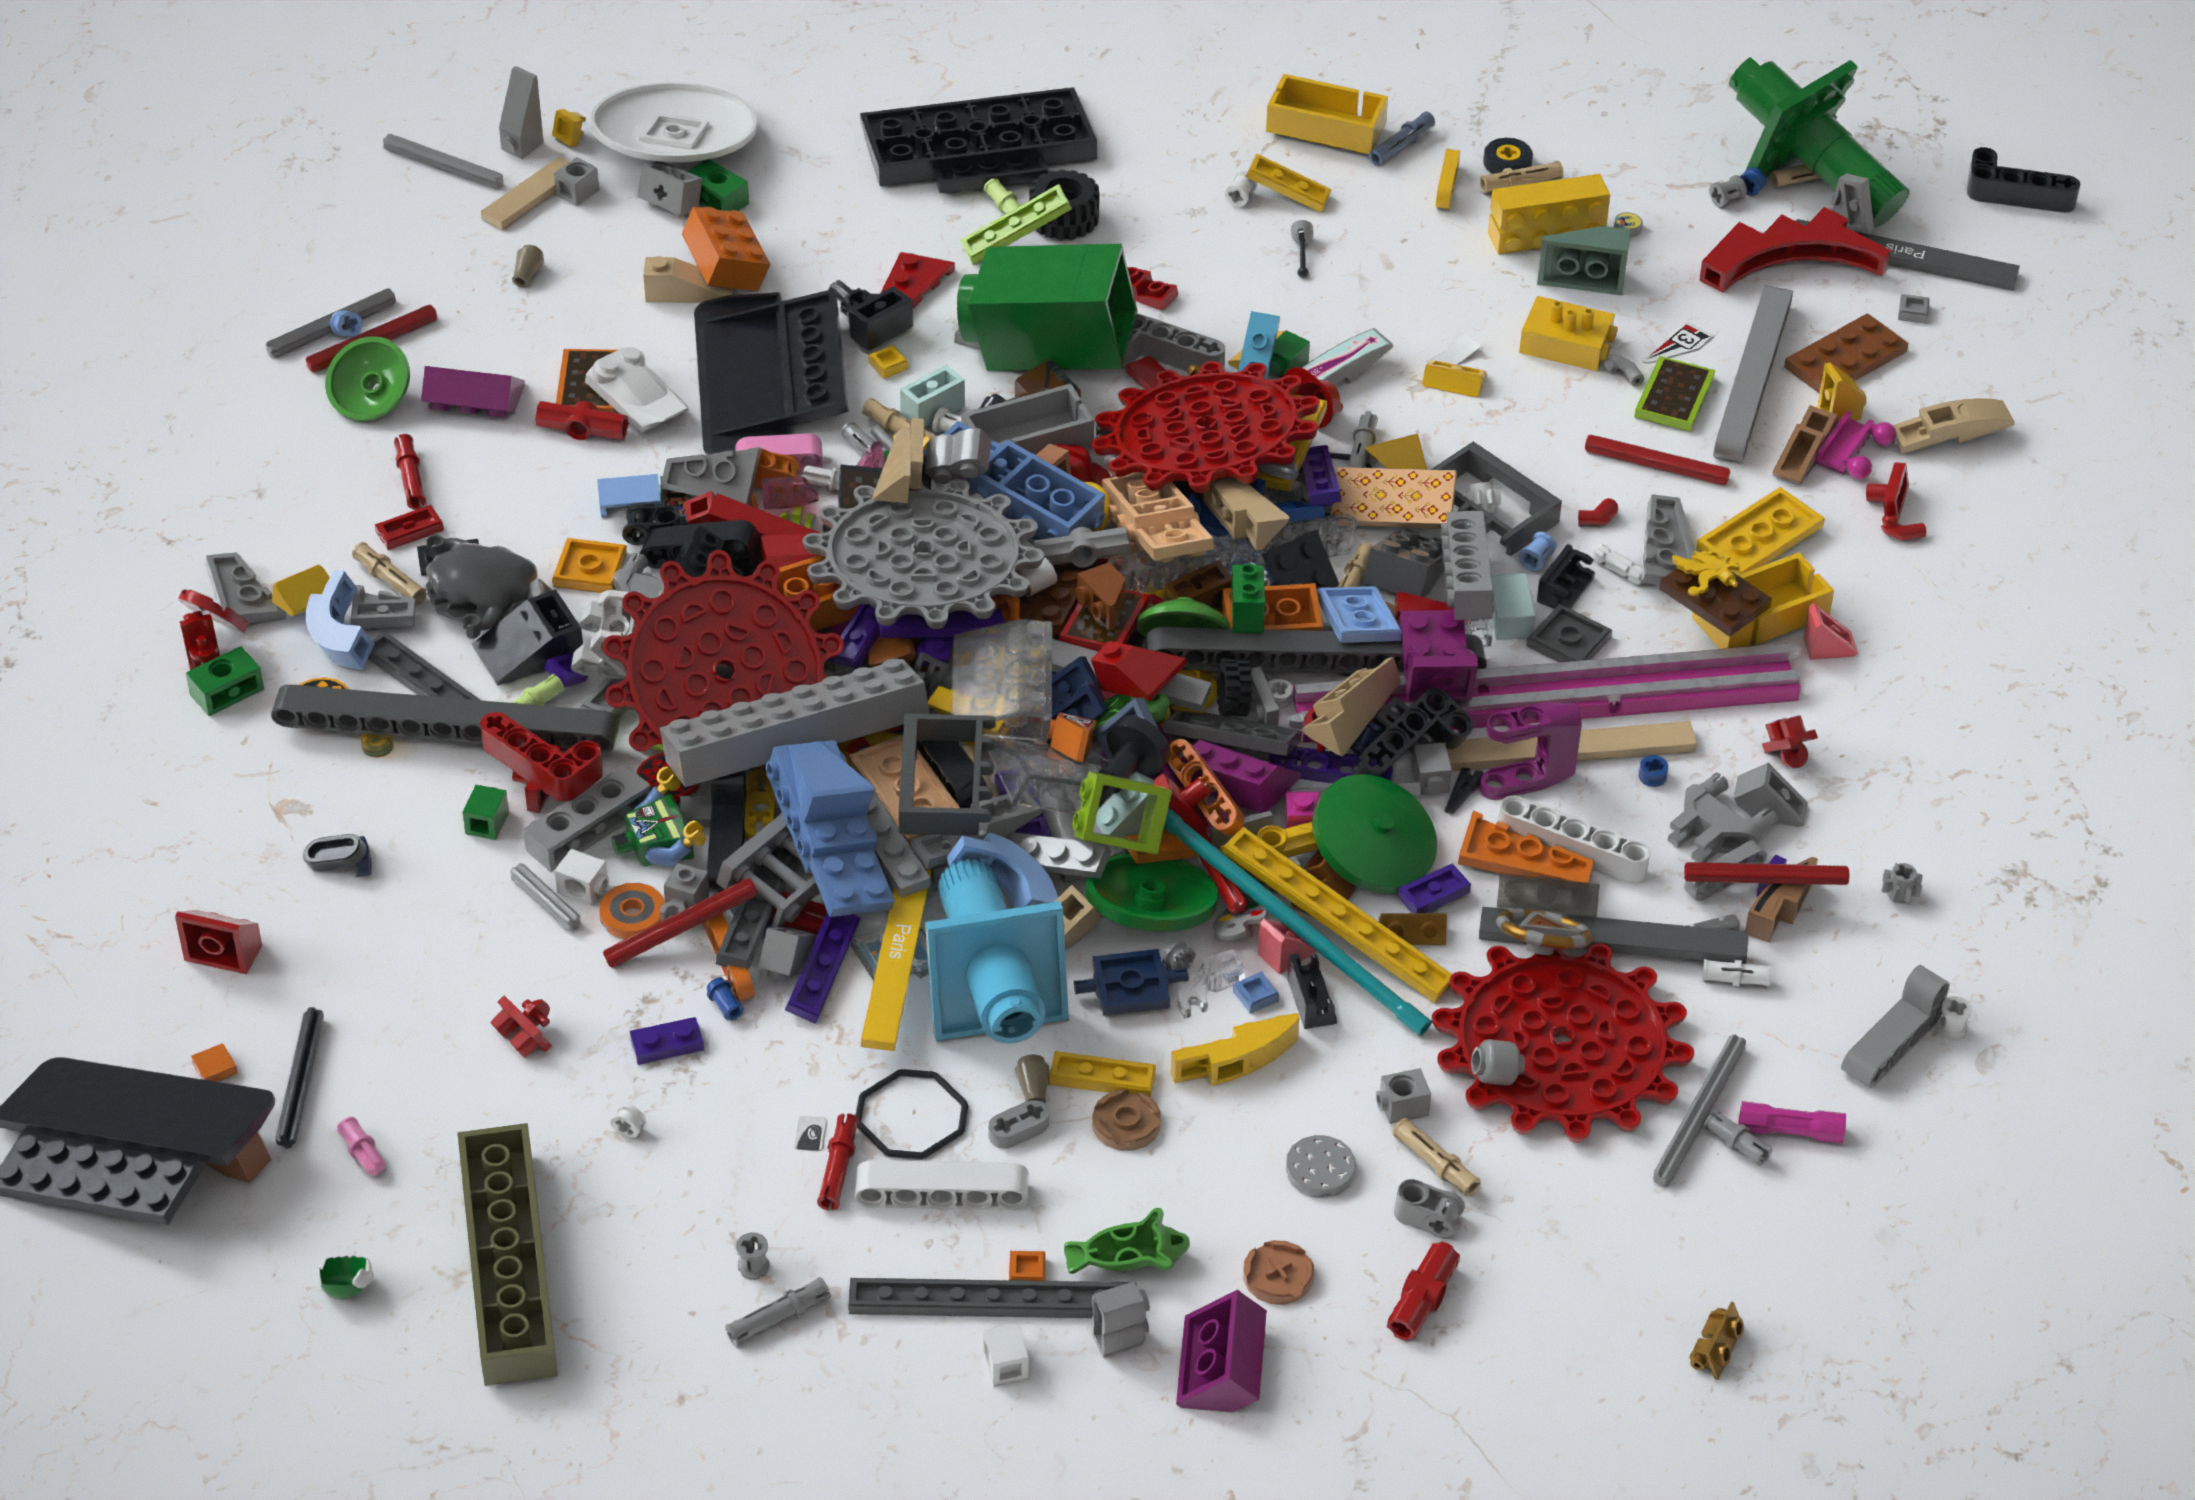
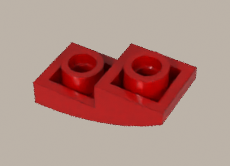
M1128 267L1135 301L1164 310L1179 295L1177 285L1153 281L1151 271Z

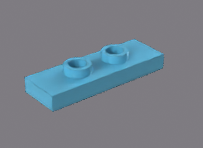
M1251 311L1238 372L1249 364L1263 363L1267 369L1265 379H1268L1280 316Z

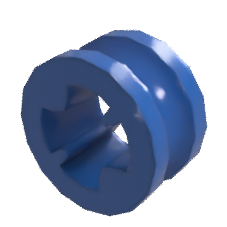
M1750 167L1740 176L1746 184V194L1749 196L1757 195L1766 185L1765 175L1757 168Z
M1655 755L1643 758L1640 762L1639 780L1650 787L1663 785L1667 780L1669 767L1667 761Z

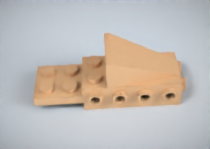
M1143 472L1129 474L1124 477L1102 479L1103 489L1107 492L1111 504L1109 505L1111 510L1110 522L1114 523L1117 528L1127 527L1131 553L1128 554L1129 559L1142 562L1140 575L1192 565L1191 556H1200L1204 554V551L1214 549L1213 537L1200 524L1199 516L1194 511V506L1172 482L1166 484L1160 490L1152 491L1143 482V476L1145 475Z

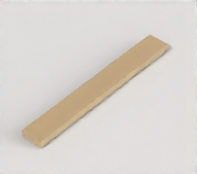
M1690 721L1581 730L1577 761L1695 752L1697 741ZM1490 737L1465 739L1459 747L1455 749L1447 748L1452 771H1460L1462 767L1470 768V770L1496 768L1535 759L1537 737L1508 744L1494 741Z

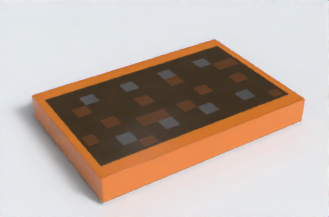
M563 349L556 404L574 406L579 401H587L595 405L598 411L616 413V410L585 383L586 373L598 359L618 350Z

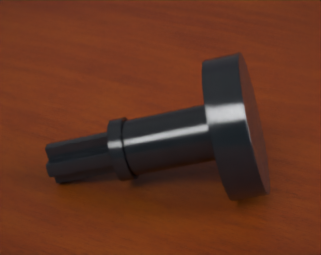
M1132 715L1123 716L1116 721L1107 733L1106 742L1113 757L1098 773L1129 779L1135 772L1144 776H1154L1160 772L1170 759L1169 743L1162 732L1149 721ZM1103 785L1099 807L1105 803L1112 793H1119L1122 788Z

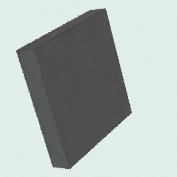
M1559 604L1527 638L1526 646L1557 662L1591 660L1611 639L1613 630Z

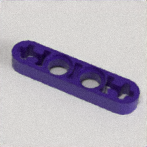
M1296 746L1287 756L1269 753V762L1300 772V779L1333 784L1341 778L1353 775L1352 772H1341L1339 768L1342 766L1353 767V764L1360 755L1345 753L1344 756H1339L1332 751L1325 750L1323 753H1320L1317 749ZM1374 758L1369 765L1373 767L1377 765L1378 761ZM1310 762H1319L1323 766L1321 768L1314 769L1307 766V764ZM1393 766L1382 778L1392 781Z

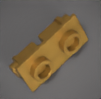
M1380 913L1378 917L1379 923L1411 945H1446L1447 913Z
M1730 1302L1727 1310L1717 1308L1710 1312L1701 1332L1703 1338H1698L1689 1356L1691 1360L1690 1365L1694 1369L1703 1370L1704 1368H1711L1716 1380L1719 1379L1724 1367L1729 1364L1731 1352L1744 1331L1743 1319L1739 1316L1734 1302Z

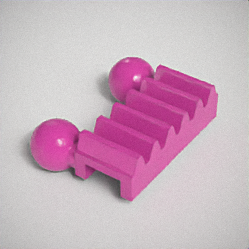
M1846 411L1819 448L1816 461L1817 464L1842 474L1848 469L1853 478L1862 480L1867 478L1872 472V463L1867 457H1856V454L1860 453L1861 447L1865 446L1866 440H1869L1870 435H1872L1877 444L1887 446L1894 442L1897 433L1895 427L1888 422L1874 424V421L1869 419L1866 424H1862L1852 420V412Z

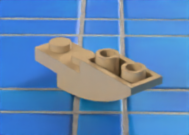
M1975 398L1949 401L1919 409V417L1893 426L1897 433L1895 441L1902 454H1906L1955 437L1958 443H1962L2014 426L2015 421L2003 400Z

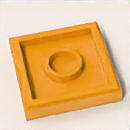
M567 538L552 578L553 587L597 593L615 590L612 577L617 570L623 567L627 555V545Z

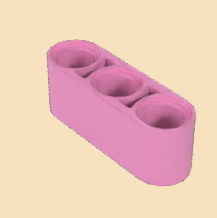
M814 434L744 437L738 440L735 446V451L760 447L770 452L791 455L800 464L797 474H803L806 466L823 467L822 442Z

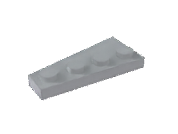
M1652 494L1647 505L1641 583L1660 585V580L1677 568V565L1672 562V556L1676 555L1690 559L1694 554V548L1680 498Z

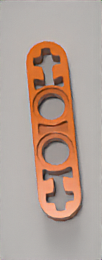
M1184 739L1173 741L1169 745L1171 755L1167 763L1185 787L1191 784V777L1194 772L1200 769L1203 770L1202 779L1207 783L1211 792L1218 791V798L1213 804L1207 805L1206 796L1197 805L1215 829L1226 836L1235 835L1244 824L1242 811L1199 751ZM1182 751L1185 758L1190 761L1187 764L1180 760L1181 756L1179 754ZM1223 810L1229 814L1230 821L1227 824L1226 819L1220 814Z
M723 913L702 923L716 955L729 928ZM730 965L728 967L721 966L726 979L732 984L731 990L739 1002L755 997L754 986L748 969Z

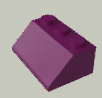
M425 366L421 401L430 403L429 409L447 411L448 406L459 407L458 412L476 414V409L487 410V416L505 418V412L515 413L525 387V380L509 375Z
M1198 740L1193 745L1237 806L1257 813L1269 811L1301 778L1300 772L1203 740ZM1184 755L1181 757L1183 763L1187 764L1190 762ZM1202 769L1194 772L1191 777V783L1198 777L1202 778ZM1213 791L1208 796L1218 798V791Z
M1238 1289L1185 1315L1176 1405L1180 1408L1235 1412L1260 1399L1267 1310Z

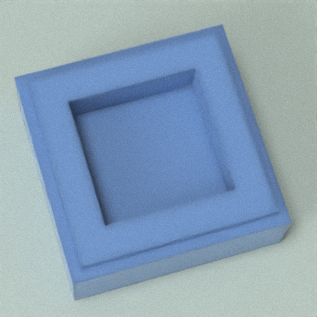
M1262 971L1233 984V993L1250 1014L1279 1001L1278 991Z

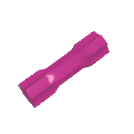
M1741 1101L1738 1125L1744 1124L1751 1133L1767 1134L1775 1132L1809 1136L1818 1141L1843 1143L1846 1130V1113L1824 1110L1808 1112L1775 1108L1765 1103Z

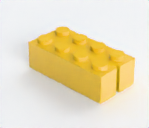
M1283 74L1276 87V91H1274L1267 105L1266 132L1369 154L1375 148L1386 125L1389 96L1365 91L1363 94L1362 116H1358L1359 90Z
M1600 174L1492 189L1490 206L1492 213L1489 215L1488 235L1497 254L1541 248L1543 236L1607 226L1611 194Z
M1798 552L1738 575L1771 597L1772 603L1771 608L1731 637L1694 612L1692 618L1719 649L1749 647L1750 642L1757 645L1806 626L1809 606L1814 603L1830 615L1834 589L1819 573L1814 575L1815 569Z

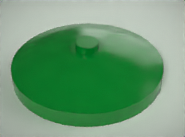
M1358 774L1346 776L1330 785L1315 806L1312 827L1320 853L1330 867L1351 884L1374 893L1395 894L1398 893L1399 887L1425 876L1432 868L1437 854V836L1433 823L1420 802L1398 784L1374 775Z
M1127 853L1109 857L1101 879L1086 877L1085 895L1088 902L1098 913L1116 923L1141 930L1166 932L1193 928L1210 919L1216 910L1218 889L1214 880L1206 872L1186 861L1177 859L1137 864L1131 854Z

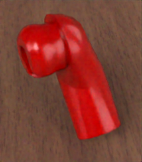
M1607 498L1594 510H1578V525H1607L1616 516L1619 509L1618 503L1614 499Z
M1886 514L1882 517L1883 525H1881V529L1889 536L1901 541L1926 537L1927 530L1924 523L1901 525L1898 524L1899 518L1895 514Z

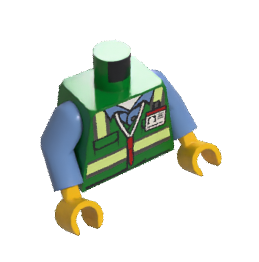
M666 766L657 773V781L660 785L654 786L646 798L634 810L625 815L626 833L611 837L616 855L634 851L640 865L644 867L652 865L672 867L679 861L693 859V844L695 846H702L706 842V835L702 833L704 827L697 821H691L686 824L672 794L667 795L666 792L668 790H677L681 785V781L672 769Z

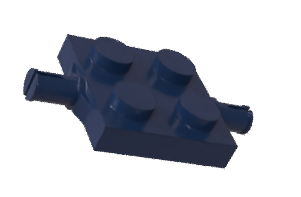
M1159 949L1092 956L1093 979L1074 980L1073 986L1075 995L1095 992L1100 1000L1103 1016L1170 1008L1169 983L1188 982L1189 976L1187 967L1167 970L1161 961Z

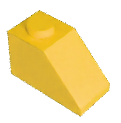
M1831 362L1825 363L1817 408L1837 414L1838 422L1846 411L1852 412V420L1862 419L1863 408L1866 405L1864 391L1858 387L1853 378Z

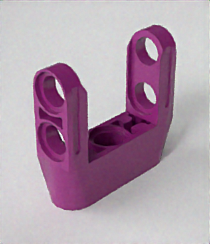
M1541 702L1492 714L1488 718L1486 729L1487 735L1492 740L1508 744L1537 737L1535 759L1489 769L1481 777V794L1490 800H1501L1508 796H1518L1544 790L1575 775L1582 728L1581 715L1575 703ZM1534 718L1539 721V724L1530 725L1523 720ZM1496 725H1505L1509 728V730L1506 732H1500L1495 730L1493 727ZM1520 774L1530 775L1533 779L1529 781H1522L1518 779L1516 776ZM1498 781L1503 786L1493 788L1488 786L1487 782Z

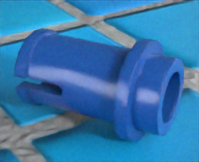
M718 977L708 983L706 987L707 997L710 1001H715L727 1021L729 1019L731 1021L742 1015L744 1007L732 992V984L728 980Z

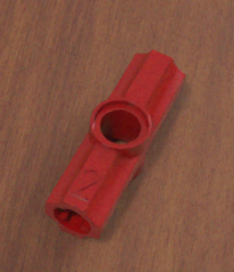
M540 401L535 417L536 426L564 430L570 437L576 440H585L590 435L624 440L629 424L627 415L598 411L595 405L587 401H579L574 406Z
M1443 1241L1437 1244L1433 1243L1418 1269H1412L1408 1274L1402 1288L1401 1298L1387 1320V1328L1393 1332L1395 1337L1404 1341L1415 1339L1430 1312L1435 1313L1444 1298L1447 1283L1460 1262V1254L1455 1251L1452 1245Z

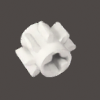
M1491 482L1471 484L1470 492L1463 494L1490 514L1495 513L1494 506L1501 504V491L1493 490V483Z

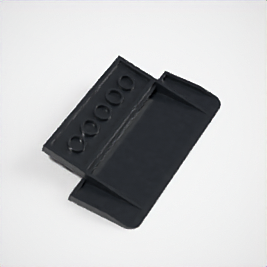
M834 289L785 301L782 300L780 292L727 295L704 301L695 308L694 319L702 439L706 455L722 453L723 451H735L736 443L744 437L795 434L794 425L849 412L838 301Z
M65 1057L49 1059L43 1062L0 1106V1128L22 1131L0 1165V1196L169 1225L206 1163L228 1166L261 1129L275 1105V1097L271 1091Z

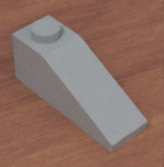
M515 66L511 70L499 124L501 149L523 159L544 143L537 75Z

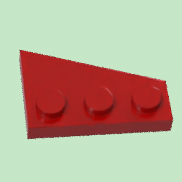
M900 252L881 292L894 286L912 299V309H914L923 300V295L929 289H936L940 285V279L945 275L950 276L955 271V262Z

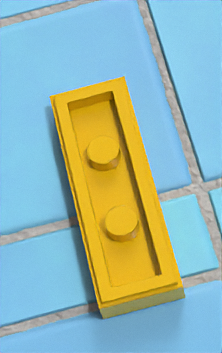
M1257 153L1245 176L1320 213L1332 190Z
M1055 1051L1049 1075V1085L1107 1093L1117 1090H1128V1093L1137 1094L1138 1091L1151 1098L1156 1065Z

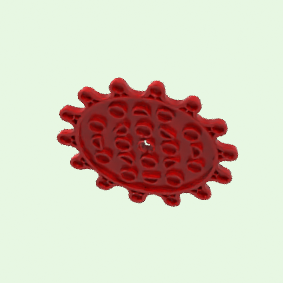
M1208 361L1202 364L1200 371L1192 376H1181L1174 370H1163L1156 374L1158 384L1152 389L1125 388L1118 393V398L1126 406L1124 409L1105 411L1096 415L1095 422L1101 430L1111 431V433L1095 438L1091 445L1097 455H1119L1108 464L1113 476L1124 477L1132 473L1143 472L1145 473L1143 482L1152 491L1160 490L1166 484L1173 481H1187L1194 492L1203 493L1209 490L1210 484L1214 480L1224 477H1233L1243 484H1249L1256 480L1257 466L1269 462L1287 465L1294 461L1296 449L1289 445V443L1299 440H1311L1316 437L1318 424L1314 421L1302 420L1301 418L1315 414L1319 409L1320 399L1316 396H1292L1300 389L1301 378L1299 376L1287 375L1276 380L1265 379L1267 369L1263 363L1249 364L1243 370L1235 373L1225 372L1222 363L1218 361Z
M715 550L710 553L707 560V570L699 577L688 575L679 563L668 561L660 568L659 574L664 585V590L660 596L649 598L637 591H631L623 597V609L633 618L635 627L631 634L627 636H608L602 644L604 654L611 659L620 661L626 669L625 678L606 689L605 700L608 705L614 708L631 707L636 710L639 715V724L630 733L629 744L635 751L643 752L654 745H663L660 727L667 726L674 720L692 719L699 717L706 711H720L731 708L737 702H752L761 699L766 694H780L791 691L798 685H812L822 682L827 677L823 670L825 661L839 655L843 651L844 641L838 634H819L811 628L810 617L820 605V598L817 593L811 590H804L796 596L786 597L779 592L777 581L780 569L773 561L766 560L761 562L755 572L747 577L737 575L734 572L731 558L723 550ZM722 663L729 665L733 670V676L730 679L719 677V675H716V666Z
M1603 943L1591 945L1587 952L1579 957L1568 956L1562 949L1554 948L1552 955L1535 953L1529 958H1518L1507 948L1494 946L1487 951L1486 955L1492 971L1482 977L1473 976L1461 971L1452 974L1449 979V985L1452 991L1464 1000V1003L1454 1009H1437L1433 1012L1431 1019L1437 1031L1450 1034L1458 1040L1455 1046L1441 1050L1438 1053L1437 1063L1445 1073H1466L1475 1079L1474 1084L1466 1090L1465 1094L1470 1108L1482 1110L1489 1105L1503 1104L1513 1110L1511 1124L1516 1133L1527 1135L1532 1132L1539 1122L1555 1121L1563 1126L1570 1141L1581 1143L1590 1134L1591 1121L1598 1119L1610 1120L1622 1131L1631 1132L1641 1123V1114L1636 1108V1102L1648 1099L1667 1105L1677 1098L1679 1092L1677 1085L1667 1079L1662 1070L1671 1066H1687L1694 1058L1695 1052L1691 1045L1673 1040L1667 1033L1669 1028L1680 1025L1686 1018L1687 1010L1684 1005L1678 1002L1660 1003L1650 998L1648 991L1655 985L1658 977L1652 968L1646 966L1638 967L1628 973L1616 971L1610 963L1613 952L1608 945ZM1564 1035L1570 1039L1567 1042L1559 1041L1557 1044L1554 1037ZM1489 1039L1511 1041L1517 1045L1520 1054L1525 1058V1068L1522 1075H1518L1512 1085L1484 1084L1472 1072V1053L1483 1041Z

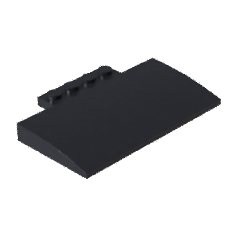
M1074 87L860 113L861 125L879 186L935 179L939 193L953 194L962 190H983L985 184L993 178L995 180L998 179L1004 187L1017 183H1032L1038 179V176L1048 174L1049 169L1047 165L1097 159V138Z

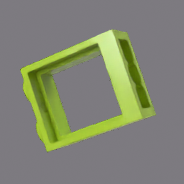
M1088 771L1087 778L1083 779L1080 786V797L1082 798L1080 811L1077 810L1073 818L1074 836L1086 841L1158 855L1172 790L1160 785ZM1103 785L1148 794L1138 841L1093 832Z

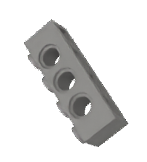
M625 764L616 771L609 773L605 778L592 785L575 799L558 805L554 810L525 827L523 831L526 851L548 871L552 872L558 867L570 849L583 852L626 824L625 815L634 810L651 791L650 784Z

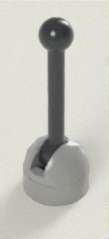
M1298 220L1291 225V237L1295 243L1300 245V268L1297 274L1301 278H1305L1309 274L1306 268L1305 243L1308 244L1314 234L1313 225L1307 220Z

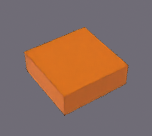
M223 1043L191 1055L192 1064L203 1080L218 1082L238 1073L236 1064Z
M1010 1251L1009 1280L1045 1281L1046 1251Z

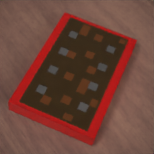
M1125 590L1124 608L1115 629L1108 631L1099 621H1096L1092 613L1084 605L1078 603L1060 633L1059 641L1098 652L1109 641L1127 644L1136 628L1138 616L1149 605V595Z

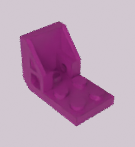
M1454 610L1400 611L1407 700L1416 701L1431 688L1443 690L1454 701L1472 700L1478 662L1477 655L1471 649H1467L1464 619L1455 620Z

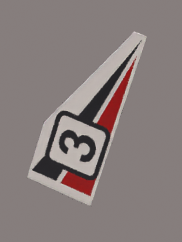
M1687 322L1642 361L1649 363L1658 360L1659 356L1667 358L1699 349L1714 335Z

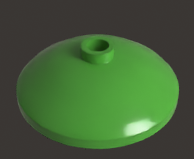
M364 337L349 343L336 354L329 365L325 379L328 400L341 415L351 420L370 421L386 415L400 403L408 389L410 382L408 359L395 343L382 337ZM379 383L377 388L373 390L374 385Z
M1188 597L1164 601L1146 609L1138 616L1136 625L1137 631L1145 638L1152 629L1158 627L1231 629L1230 622L1219 611Z

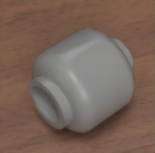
M1485 1040L1472 1053V1072L1484 1084L1512 1085L1518 1075H1522L1525 1068L1524 1056L1520 1054L1517 1045L1511 1041Z

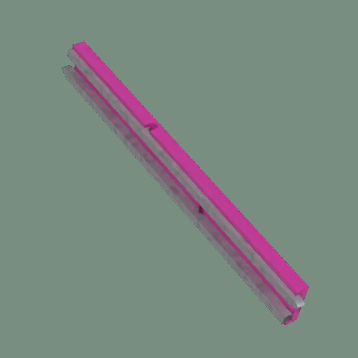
M1784 643L1477 669L1472 700L1455 702L1470 716L1473 728L1487 727L1488 718L1494 713L1541 702L1575 703L1580 711L1581 719L1798 701L1801 689L1800 677L1797 670L1791 669L1789 660L1799 658L1802 648L1798 645ZM1404 675L1400 676L1401 682L1372 718L1371 722L1376 724L1374 722L1376 717L1394 696H1397L1409 707L1415 702L1408 701L1406 698ZM1343 681L1293 685V702L1296 714L1289 717V727L1300 729L1303 743L1313 742L1303 731V727L1307 725L1304 720L1306 713L1311 710L1313 704ZM1427 704L1430 709L1436 711L1432 705ZM1394 707L1391 709V710H1392L1393 712H1395L1399 717L1402 715V714H1401L1397 709H1395ZM1527 718L1523 720L1527 724L1539 723V721L1534 718Z

